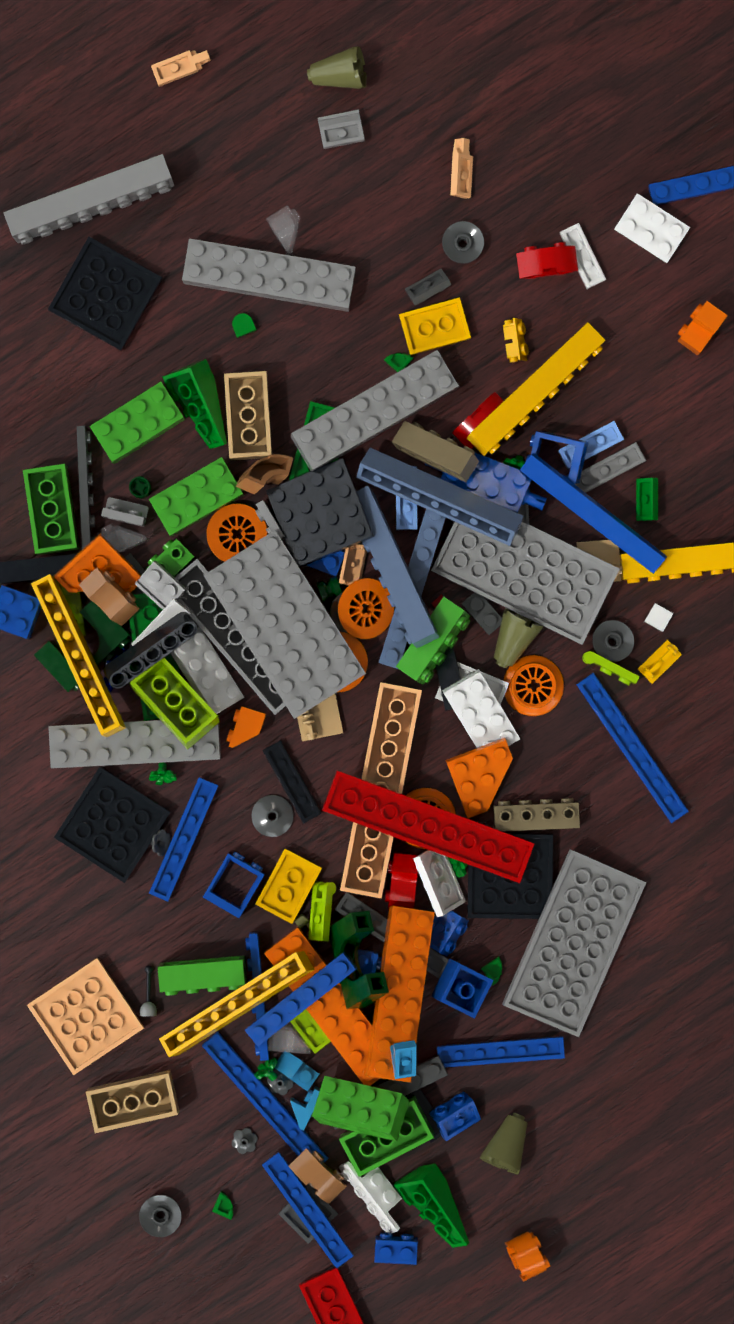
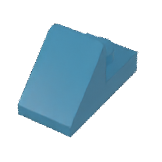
M415 1040L394 1043L390 1046L395 1079L416 1076Z
M286 1050L283 1051L275 1066L276 1070L307 1092L319 1076V1073Z
M315 1086L313 1091L309 1089L304 1099L307 1104L294 1098L290 1099L299 1128L303 1131L313 1113L320 1088Z

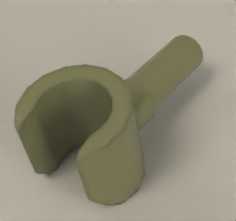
M304 914L299 915L294 920L300 929L305 925L308 928L310 926V921Z

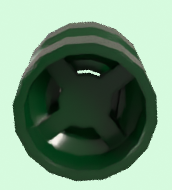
M135 477L129 484V490L136 498L144 499L151 493V484L144 477Z
M337 576L330 578L327 583L324 581L317 582L323 603L329 601L330 597H337L342 593Z

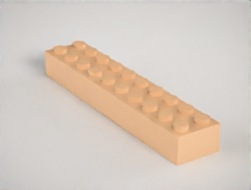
M380 682L362 780L402 794L422 690ZM353 822L340 891L382 899L393 842L392 836Z

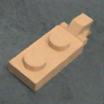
M189 50L153 64L151 68L160 87L198 72V70L202 69L201 65L211 60L207 50L198 54L196 51L190 52Z
M459 138L455 139L453 148L450 195L467 199L471 197L473 156H470L469 152L470 139Z

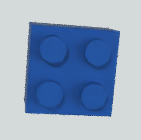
M1 585L0 630L30 640L42 608L38 598Z
M449 958L431 997L475 1019L493 980Z

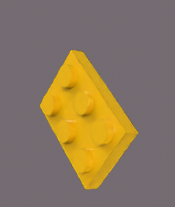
M460 297L399 314L410 356L471 339Z
M285 848L255 905L293 924L322 867Z

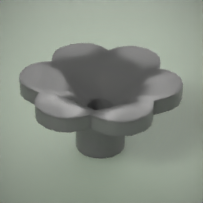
M160 829L153 836L150 843L153 852L157 853L158 856H164L170 845L171 836L165 830Z
M274 1070L278 1077L274 1081L267 1078V1082L270 1085L269 1089L272 1093L285 1095L288 1089L293 1087V1081L278 1070Z
M244 1128L234 1132V1139L231 1143L240 1154H245L247 1151L253 1152L255 1150V1143L258 1137L252 1133L250 1128Z

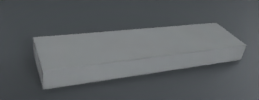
M637 442L583 470L580 483L575 485L586 493L645 462L646 459Z

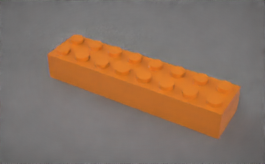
M397 906L389 907L380 972L385 974L389 993L375 1002L365 1076L411 1083V1077L395 1079L390 1046L394 1043L413 1040L416 1043L435 912Z
M298 926L264 952L273 966L295 952L304 951L315 970L291 984L289 987L292 991L296 990L327 965L326 961ZM338 983L310 1005L307 1011L363 1085L371 1086L380 1079L365 1076L372 1022L361 1008L346 1009L341 983Z

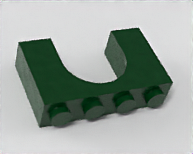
M93 601L80 611L99 636V648L93 657L97 667L103 661L108 663L115 656L113 652L118 647L122 649L131 641L129 639L132 635L131 632L124 625L121 626L110 620L105 612ZM53 640L48 641L34 654L67 692L72 690L77 692L80 689L61 648Z
M370 911L351 912L330 926L329 936L334 957L336 958L345 952L357 967L354 972L340 982L346 1009L366 1007L389 993L384 972L364 975L359 965L358 949L360 942L364 937L374 932Z

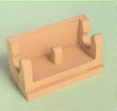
M356 544L345 549L339 584L349 586L354 581L362 579L367 554L364 545Z

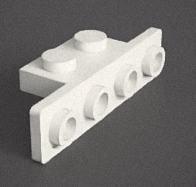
M349 1161L341 1164L339 1169L342 1176L354 1187L356 1195L366 1203L368 1211L376 1216L381 1228L388 1233L397 1232L400 1227L388 1211L402 1198L379 1167L369 1171L362 1177H358L353 1165Z

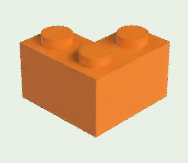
M708 301L704 305L699 303L690 315L693 320L689 325L684 324L678 332L680 335L678 342L696 355H699L728 315Z

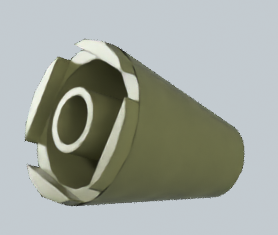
M354 46L312 63L310 69H307L309 82L312 81L313 85L365 88L367 75L363 69L365 60L360 47Z
M505 608L494 653V659L497 660L496 664L503 668L512 667L540 633L543 625Z
M513 1113L512 1116L508 1115L481 1153L480 1159L497 1168L507 1170V1172L519 1175L528 1124L524 1121L525 1117L517 1113Z

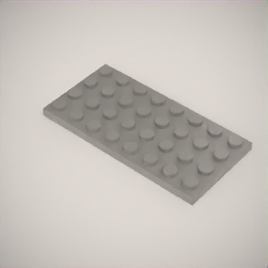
M523 521L510 546L454 522L431 571L583 645L620 568Z
M276 530L203 575L294 719L366 674Z
M569 849L502 1005L579 1037L646 882Z

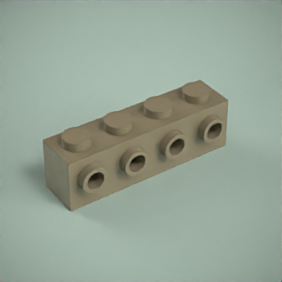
M406 421L403 422L392 440V443L399 451L461 481H468L479 462L471 448L467 446L461 448L457 446L458 444L450 438L442 439L437 432L423 430L424 428L416 422L412 424Z
M563 798L561 803H553L552 799H541L539 804H532L531 800H519V804L511 805L510 801H498V805H493L494 829L499 831L580 828L579 803L574 802V798Z

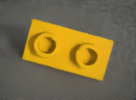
M518 318L505 320V325H503L505 340L512 339L513 343L505 344L507 359L510 360V363L518 362V360L527 361L529 350L524 340L526 333L525 324L522 322V319Z
M666 640L638 670L653 684L682 654L674 644Z

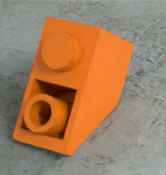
M241 706L240 710L236 709L233 718L236 725L234 730L230 729L226 740L230 742L229 747L234 748L259 735L266 714Z

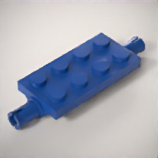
M477 453L474 455L479 462L467 482L461 481L442 471V480L516 513L519 512L520 507L524 504L542 511L547 500L546 497L544 498L530 492L528 488L532 479L519 469Z

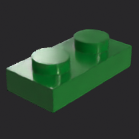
M658 478L636 479V521L658 520Z

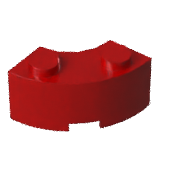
M566 242L555 243L554 247L537 249V246H530L524 248V252L516 254L520 279H536L578 271L575 246H566Z
M494 392L452 433L464 446L472 449L474 446L467 439L468 435L500 406L504 400Z
M394 853L393 861H389L388 873L391 874L390 890L386 889L385 902H389L388 910L390 906L414 909L418 870L413 858L418 855Z

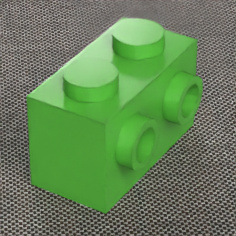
M171 539L163 546L165 551L159 556L155 554L147 563L150 566L154 561H157L172 576L176 577L195 557L179 540L173 541Z

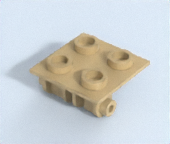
M610 540L576 542L577 548L620 568L614 582L622 581V566H620V553L617 545Z
M335 694L297 717L302 741L343 733Z

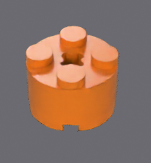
M527 1231L505 1242L515 1269L520 1270L521 1274L519 1276L523 1282L546 1271L550 1267L546 1256L539 1251V1248L542 1246L537 1236H534L532 1232L529 1233Z

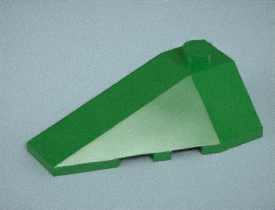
M204 359L163 376L170 396L175 402L179 401L184 408V415L186 417L190 416L196 424L195 429L207 446L212 449L227 444L215 378L207 360Z
M435 1163L420 1166L395 1182L394 1187L409 1206L413 1204L421 1212L419 1216L423 1220L428 1219L435 1226L434 1230L452 1248L469 1244L447 1180Z

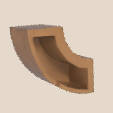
M273 454L257 460L241 475L236 487L255 495L265 484L273 483L279 485L288 477L293 458L286 455Z
M95 568L79 585L86 596L99 606L110 620L122 626L139 610L135 603L137 599L131 592H125L114 581L115 577L108 570L103 572L99 568Z
M306 1148L289 1165V1168L305 1185L309 1184L316 1190L315 1194L329 1204L347 1187L342 1181L344 1177L338 1170L335 1169L333 1171L323 1162L324 1158L316 1150L313 1152Z

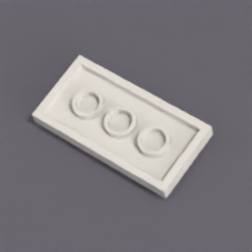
M197 627V632L192 638L171 652L191 687L216 714L244 698L200 627Z
M479 669L442 690L476 748L502 738L506 739L508 746L520 740L519 735Z

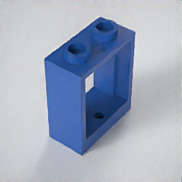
M536 431L530 441V446L532 447L531 455L532 453H535L537 456L539 455L542 438L575 446L569 476H563L573 484L580 483L589 442L549 432Z
M234 851L233 854L230 852L227 854L203 898L240 918L265 873L262 872L263 867L254 862L250 865L244 861L245 857ZM230 860L257 875L255 882L240 907L213 892Z

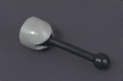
M150 965L145 967V972L147 973L146 1002L140 1008V1016H157V1008L151 1002V973L153 968Z

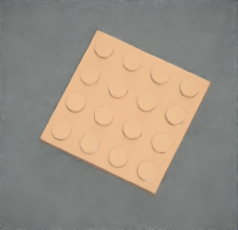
M96 958L27 1004L73 1075L144 1029L143 1024L99 958Z

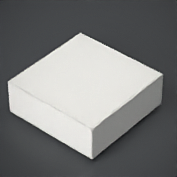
M654 603L644 622L663 632L673 613Z

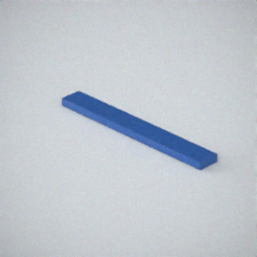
M532 453L520 469L526 476L653 574L667 558L659 549L535 453Z
M592 673L577 683L576 686L670 823H673L689 812L596 675Z
M218 1031L202 1044L206 1052L297 1156L307 1148L313 1152L315 1150L319 1152L324 1158L323 1162L328 1160V1156L305 1130L303 1131L299 1128L298 1122L265 1084L254 1076L255 1073Z

